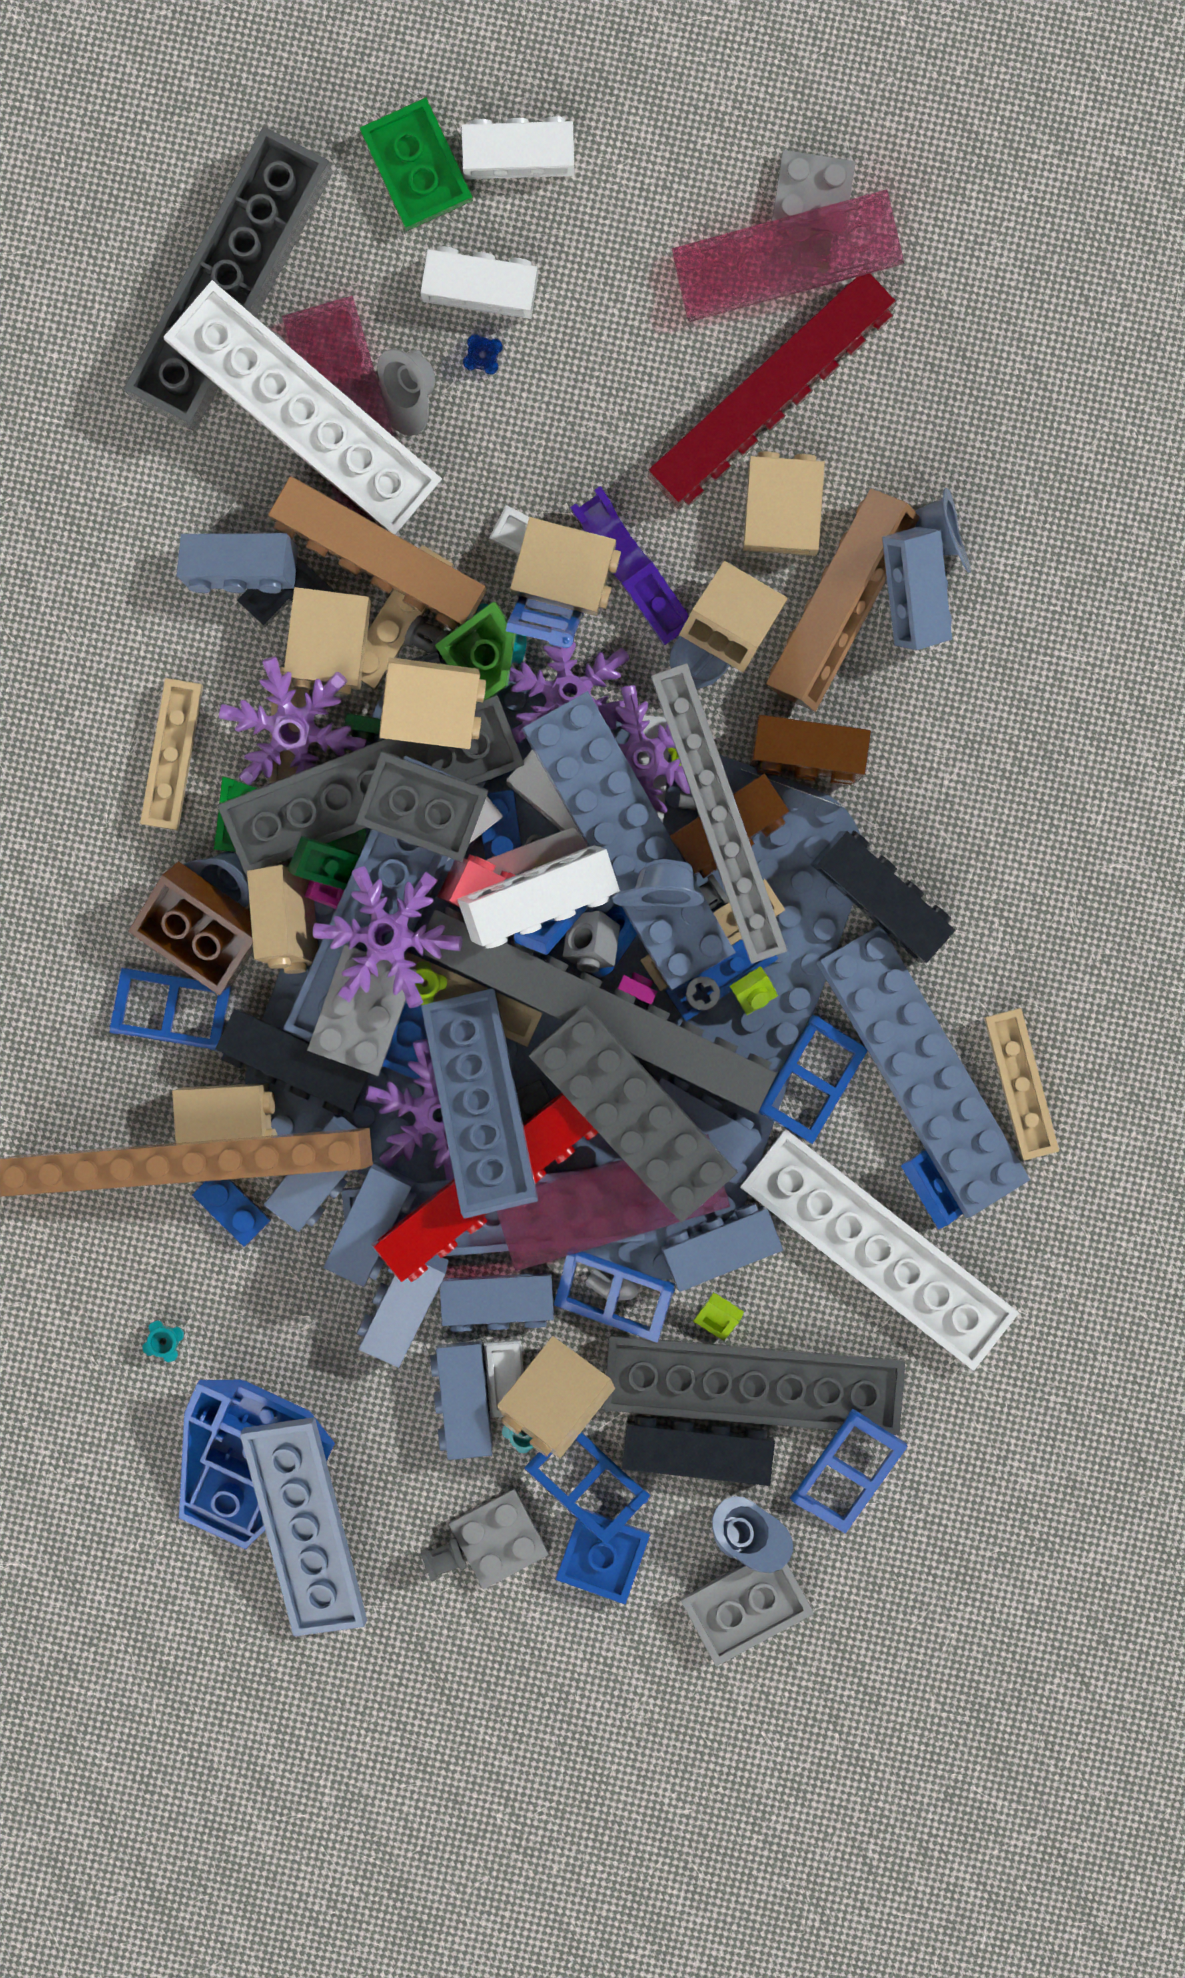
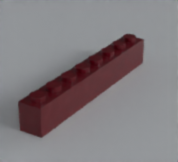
M867 269L862 271L648 470V478L677 509L684 502L688 506L692 505L705 492L702 486L711 477L715 481L719 480L732 467L729 461L738 452L742 456L746 455L759 442L756 436L765 427L769 431L773 430L786 417L783 411L792 402L796 406L800 405L813 392L810 386L819 377L823 381L827 380L840 367L837 361L846 352L850 356L854 355L867 342L864 336L873 327L879 331L894 317L891 311L896 300Z

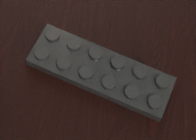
M586 1004L529 1054L534 1063L681 1223L738 1173L737 1169Z

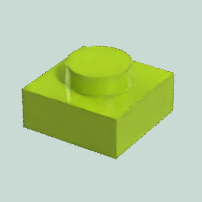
M761 966L729 986L747 1016L755 1010L766 1006L769 1001L778 996L769 977Z
M713 1292L698 1311L693 1322L725 1341L740 1322L744 1311Z

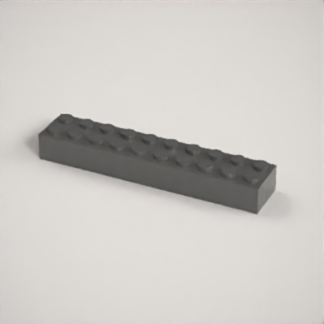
M447 906L443 913L435 909L425 933L437 926L444 925L445 929L442 935L462 936L461 951L440 949L442 955L440 959L434 957L425 948H423V954L564 1022L586 1004L631 1054L756 1114L758 1113L777 1074L769 1070L772 1062L753 1053H749L746 1059L735 1053L738 1046L720 1037H716L714 1042H711L701 1037L704 1032L703 1029L689 1022L682 1021L680 1026L667 1021L670 1013L651 1004L647 1010H644L633 1004L636 997L618 988L611 994L600 988L601 980L584 972L581 973L579 978L566 972L568 964L549 955L544 962L532 956L535 950L515 943V939L511 945L504 943L494 948L478 945L471 941L461 913Z

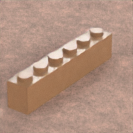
M292 476L288 478L268 514L271 520L276 522L273 526L276 531L287 533L291 539H293L295 534L308 541L305 546L322 557H325L327 552L340 559L338 563L340 567L354 575H358L359 571L373 577L370 581L372 585L390 594L392 589L405 595L402 600L404 603L420 612L423 611L424 607L437 614L435 620L451 630H455L457 625L460 627L473 617L487 592L485 585Z
M870 489L866 498L858 505L856 517L849 530L841 537L839 548L834 558L824 569L819 586L805 605L803 616L796 629L789 634L787 645L781 657L770 670L766 685L780 697L816 712L887 579L882 537L912 529L920 518L907 502Z

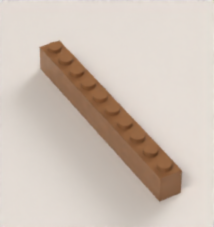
M360 1128L9 1156L0 1159V1197L359 1170L373 1165L370 1129Z

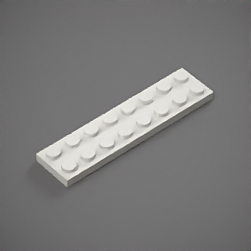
M213 280L163 337L169 345L368 516L394 535L397 534L441 482V477Z
M787 1129L783 1130L745 1181L739 1186L973 1371L1019 1314L1007 1302Z

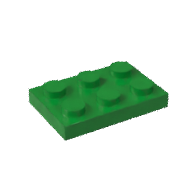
M427 97L359 128L406 232L473 201V197Z

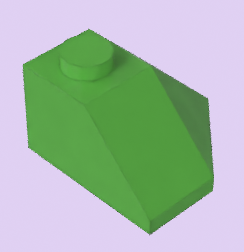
M496 602L489 604L435 645L448 665L479 669V679L486 680L484 700L494 696L508 686L516 633L506 631L508 620Z

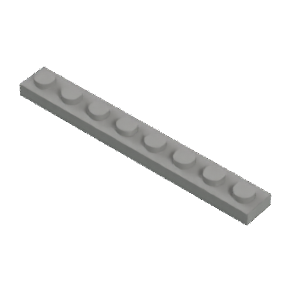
M686 663L652 675L651 679L750 963L752 964L787 952L688 664Z

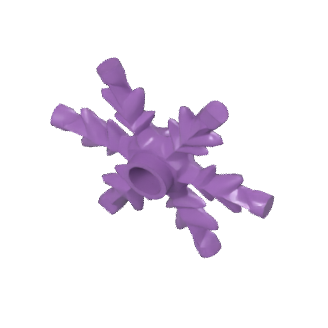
M575 642L569 648L555 645L553 647L547 645L543 647L547 655L555 661L547 663L549 667L557 671V676L552 681H545L540 669L537 676H535L524 662L521 663V671L511 667L509 681L516 683L511 687L512 692L531 689L529 697L540 692L546 697L544 707L530 706L535 713L516 715V719L523 722L511 730L516 744L526 738L521 730L523 727L587 691L591 695V688L593 686L607 687L602 680L620 678L621 674L614 670L629 660L627 652L620 648L606 660L603 653H598L593 669L588 663L586 664V675L583 677L574 676L570 670L578 660H570L576 647ZM564 693H572L574 696L567 697L564 695ZM608 696L598 700L592 697L606 724L612 730L617 729L616 721L627 724L616 711L617 706H625L624 701L606 703Z
M276 656L262 661L269 680H260V684L274 695L266 699L278 705L275 715L267 716L260 705L257 713L244 700L240 701L242 709L222 704L219 712L220 719L239 722L235 727L237 732L255 727L253 735L259 733L264 728L272 735L270 744H257L262 749L261 751L245 755V759L252 761V763L239 774V778L247 785H251L262 771L266 778H270L273 760L280 765V752L283 750H289L295 755L290 768L298 766L296 773L316 766L312 762L319 760L308 753V746L312 742H319L325 753L329 745L338 756L345 754L344 748L354 751L366 746V739L346 736L351 730L349 726L331 731L332 723L322 729L314 724L316 714H329L323 707L341 703V699L335 697L334 694L347 683V679L339 672H335L324 686L320 679H316L312 697L305 692L306 705L297 708L290 702L296 690L288 691L292 674L288 671L283 676L281 675ZM288 723L295 724L300 729V731H292L289 728Z
M635 685L622 687L621 691L625 708L617 706L616 711L626 721L627 724L620 725V727L630 733V738L627 743L618 745L657 814L658 812L666 813V806L655 796L663 794L661 790L653 786V781L657 776L665 775L670 787L675 780L685 794L690 793L682 765L679 766V758L669 763L663 756L666 747L675 748L668 725L664 729L659 724L657 738L649 739L645 736L643 730L648 726L650 720H642L647 711L648 703L645 701L638 706ZM639 752H645L648 755L649 763L647 765L638 763L637 754Z
M359 867L352 871V874L360 891H353L351 895L354 899L366 905L359 909V911L371 915L370 924L367 927L361 928L357 921L352 919L351 927L341 917L335 916L334 922L336 926L315 923L313 937L334 939L330 945L331 949L338 948L349 941V950L359 941L367 946L366 956L353 958L359 964L342 972V976L350 978L338 992V995L350 1003L360 986L365 993L369 991L371 973L378 977L376 963L381 960H387L392 964L387 978L395 975L393 994L397 995L403 990L409 1008L417 1007L423 1003V1000L415 983H423L424 979L409 969L416 964L404 960L405 950L414 946L418 953L423 956V948H425L434 957L440 959L442 957L440 949L461 951L462 936L442 935L445 929L444 925L437 926L426 933V925H423L416 933L409 930L407 926L409 918L422 916L416 910L426 907L433 902L432 898L425 897L438 881L430 874L425 872L415 888H413L410 882H407L404 891V902L397 898L399 911L394 914H387L383 910L387 897L380 899L382 881L378 879L372 885L366 867ZM390 932H394L392 941L386 945L384 941L385 936Z
M421 1039L413 1042L418 1062L410 1061L409 1066L421 1077L414 1081L425 1087L424 1094L420 1098H412L409 1089L406 1087L403 1095L392 1082L387 1083L388 1091L368 1086L364 1100L384 1104L379 1110L380 1114L400 1109L398 1117H401L408 1111L412 1112L416 1117L413 1126H400L405 1133L391 1135L386 1138L387 1142L394 1145L382 1154L379 1159L388 1168L402 1154H404L406 1161H410L413 1156L415 1143L422 1148V1135L433 1133L437 1141L431 1148V1151L439 1149L434 1161V1168L437 1169L444 1164L446 1179L452 1180L454 1173L443 1116L439 1118L432 1117L433 1111L441 1108L429 1043L428 1039Z

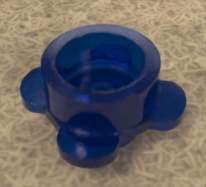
M477 334L471 335L467 339V345L469 346L468 354L463 359L465 369L468 371L479 369L485 371L488 375L495 374L499 369L497 363L498 354L503 350L501 341L496 338L490 340ZM480 352H485L486 357L481 358L479 356Z

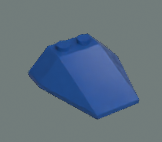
M199 1380L184 1412L179 1519L243 1549H247L265 1531L240 1433L246 1427L313 1418L314 1415L309 1410L245 1380ZM316 1419L327 1462L335 1442Z

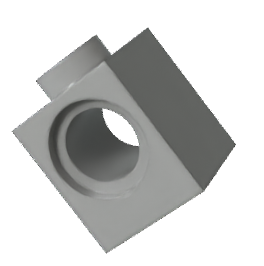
M601 911L583 913L566 932L563 957L575 964L578 970L587 973L598 972L600 968L614 967L620 925Z

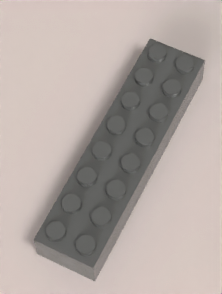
M264 126L262 127L123 388L131 399L196 432L219 387L169 345L163 337L212 280L255 318L257 317L333 174L329 160Z

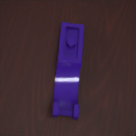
M599 486L593 490L596 496L580 507L575 503L569 508L583 531L616 540L615 550L621 551V556L616 573H611L621 583L660 642L666 645L679 636L689 615L654 563L644 554L618 517L612 502L602 487Z

